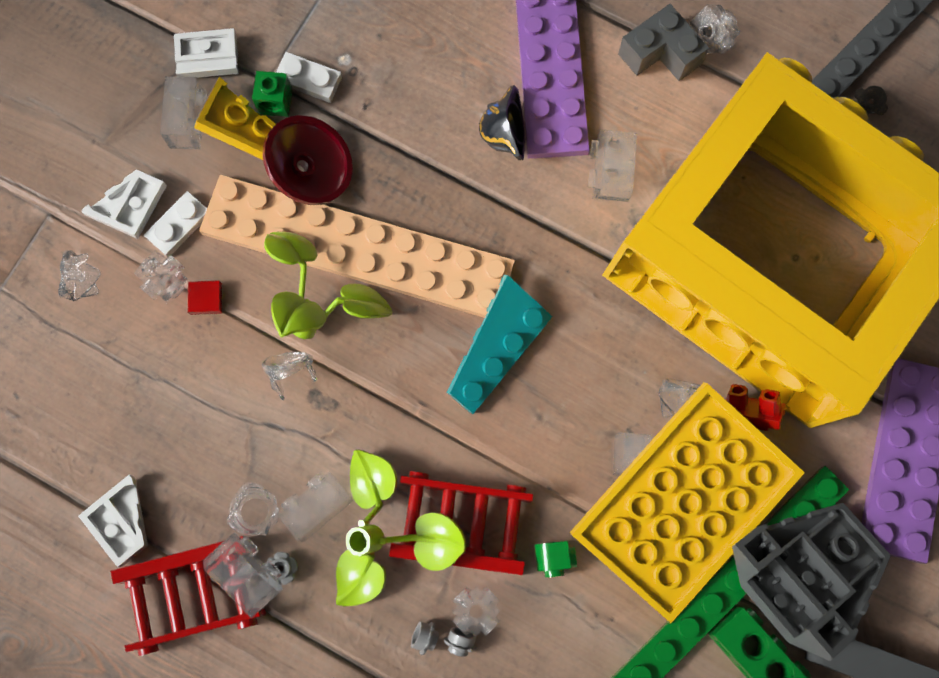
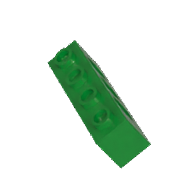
M735 607L707 633L746 678H770L768 670L775 662H778L781 666L782 672L779 678L812 677L810 672L800 662L795 661L793 663L785 654L788 650L787 647L774 634L769 636L761 627L764 624L763 620L751 608L745 610L743 607ZM753 635L757 639L758 648L753 654H748L744 643L749 636Z

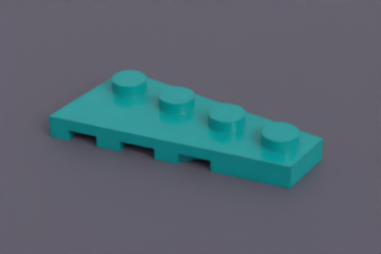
M503 275L495 298L491 300L486 310L487 314L472 339L474 341L467 355L463 357L446 392L471 414L475 413L553 317L509 275Z

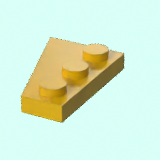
M219 76L196 120L194 128L263 160L264 141L276 124L266 115L261 116L253 110L245 97L242 95L237 96L228 89V83Z

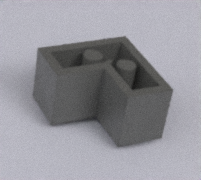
M670 3L623 36L618 55L636 76L658 60H661L674 77L680 81L702 65L709 47Z

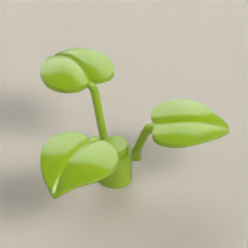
M283 231L267 233L264 248L269 256L284 264L294 265L298 263L301 269L299 295L294 292L285 291L277 293L272 299V318L281 338L290 334H294L301 339L313 338L316 330L325 324L328 315L340 304H343L345 312L359 318L371 319L392 315V308L377 291L363 284L344 285L340 291L342 297H337L325 311L316 302L310 301L307 298L304 299L307 272L306 262L316 260L317 250L315 246L305 237L295 233Z
M360 449L354 450L351 460V493L355 502L361 508L370 509L374 507V509L364 520L359 521L360 527L351 529L347 534L346 545L348 550L340 556L336 567V605L356 606L375 599L383 591L386 583V571L380 563L373 561L375 558L373 552L380 550L383 544L416 541L414 554L417 561L424 568L432 571H440L450 567L466 551V541L460 527L451 518L441 513L432 512L420 516L415 525L417 535L385 537L383 531L378 526L369 524L382 509V500L390 499L394 495L397 487V475L392 464L385 458Z

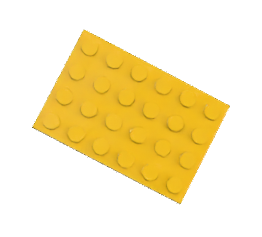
M703 382L570 533L667 621L672 623L733 554L732 546L762 522L805 472L708 383Z

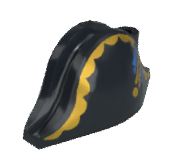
M513 85L509 87L499 101L487 105V110L482 115L479 123V132L482 139L492 149L500 152H509L517 160L521 161L524 160L525 150L524 121L519 89Z

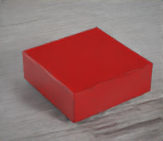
M220 281L188 282V313L190 315L222 314V283Z

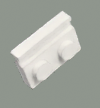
M234 28L174 34L176 75L178 79L239 74L237 66V35Z

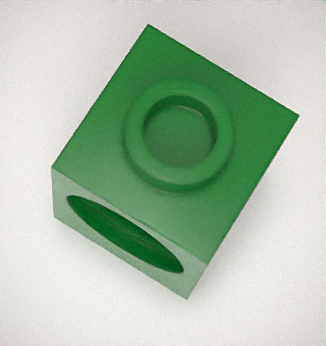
M256 71L252 100L259 115L289 117L293 89L287 73Z

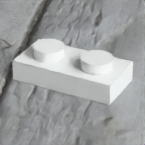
M285 52L276 71L277 73H287L292 89L331 103L342 79L341 72Z
M187 191L144 236L169 258L202 224L207 208Z

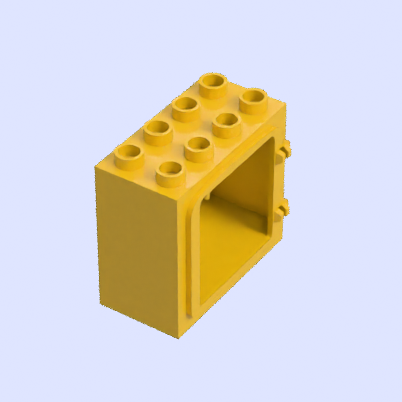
M767 52L623 241L602 276L760 392L766 389L779 391L781 403H786V411L809 428L860 414L939 299V172L923 162L924 154L914 142L900 136L887 137L867 122L868 115L857 102L846 97H835L833 99L813 85L811 73L800 62L791 58H781L778 60ZM746 151L756 152L868 232L864 237L865 242L871 243L875 237L883 244L884 252L833 325L693 225L696 218Z

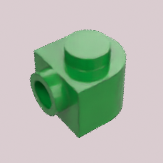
M568 541L534 544L537 571H544L545 578L564 576V569L577 567L575 547H569Z

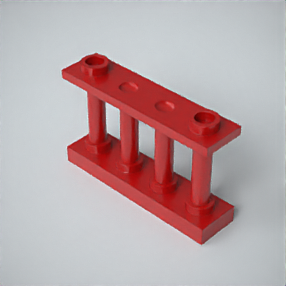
M410 471L409 477L401 476L400 483L405 486H411L404 535H417L415 525L420 517L424 488L443 491L440 513L452 520L456 493L476 495L469 547H466L465 553L451 566L523 575L525 562L517 561L518 554H515L521 502L531 503L533 500V494L526 493V487L507 485V490L449 483L428 480L429 474ZM489 497L508 500L502 552L498 551V558L484 556L485 549H482ZM416 541L399 542V544L391 543L389 557L417 561L414 554Z
M240 536L110 571L112 583L125 584V589L130 591L139 642L124 645L125 652L137 650L138 656L159 651L158 644L236 623L238 630L258 625L257 618L265 616L266 612L265 609L251 610L241 559L244 558L243 552L252 550L250 538ZM223 558L224 563H228L238 610L237 616L222 620L218 618L208 569L211 567L210 561ZM190 567L191 572L195 571L205 624L188 629L185 626L176 576H179L178 569ZM158 575V580L163 582L172 633L153 638L143 585L146 584L145 578Z

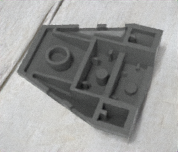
M844 503L815 510L797 518L783 519L781 522L772 525L758 526L732 546L740 585L788 643L828 661L834 659L855 639L859 631L857 629L858 624L870 605L868 601L873 590L878 587L891 557L888 551Z

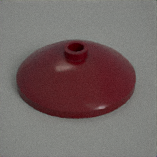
M305 115L287 117L279 121L270 130L264 141L263 163L266 172L277 189L288 198L306 205H323L337 199L348 187L353 171L349 148L341 135L324 121ZM297 165L302 166L303 169H304V172L301 171V170L297 167Z

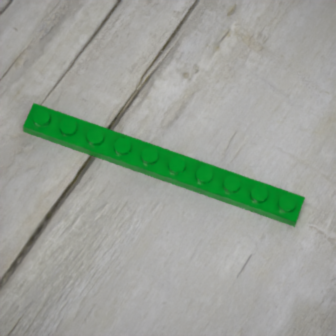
M822 466L765 524L767 526L781 522L783 519L797 518L807 515L809 512L833 506L850 489L826 466ZM734 555L714 574L672 623L667 621L611 678H663L747 594L740 585Z

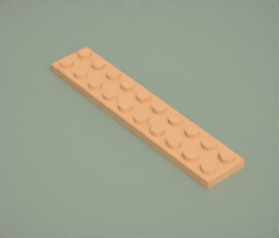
M220 175L199 229L202 235L266 254L268 253L264 248V241L267 233L281 231L295 233L308 239L317 250L316 260L306 262L307 266L483 318L487 314L486 310L491 300L495 298L503 275L511 277L515 260L330 206L302 204L288 198L282 192Z

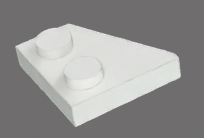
M135 170L125 177L121 184L105 192L106 196L92 207L89 204L85 206L82 213L89 218L138 239L167 185L164 181Z
M133 475L125 477L78 515L117 567H123L148 546L137 482Z

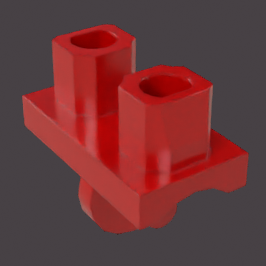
M733 384L725 399L758 430L780 429L782 418L786 413V403H781L779 391L766 389L761 391L759 399L748 397V388L746 386Z

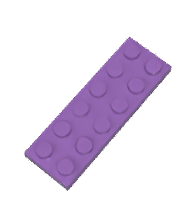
M516 0L527 157L531 159L588 155L589 142L576 0Z
M897 358L888 372L861 523L891 556L925 564L928 563L939 497V368Z

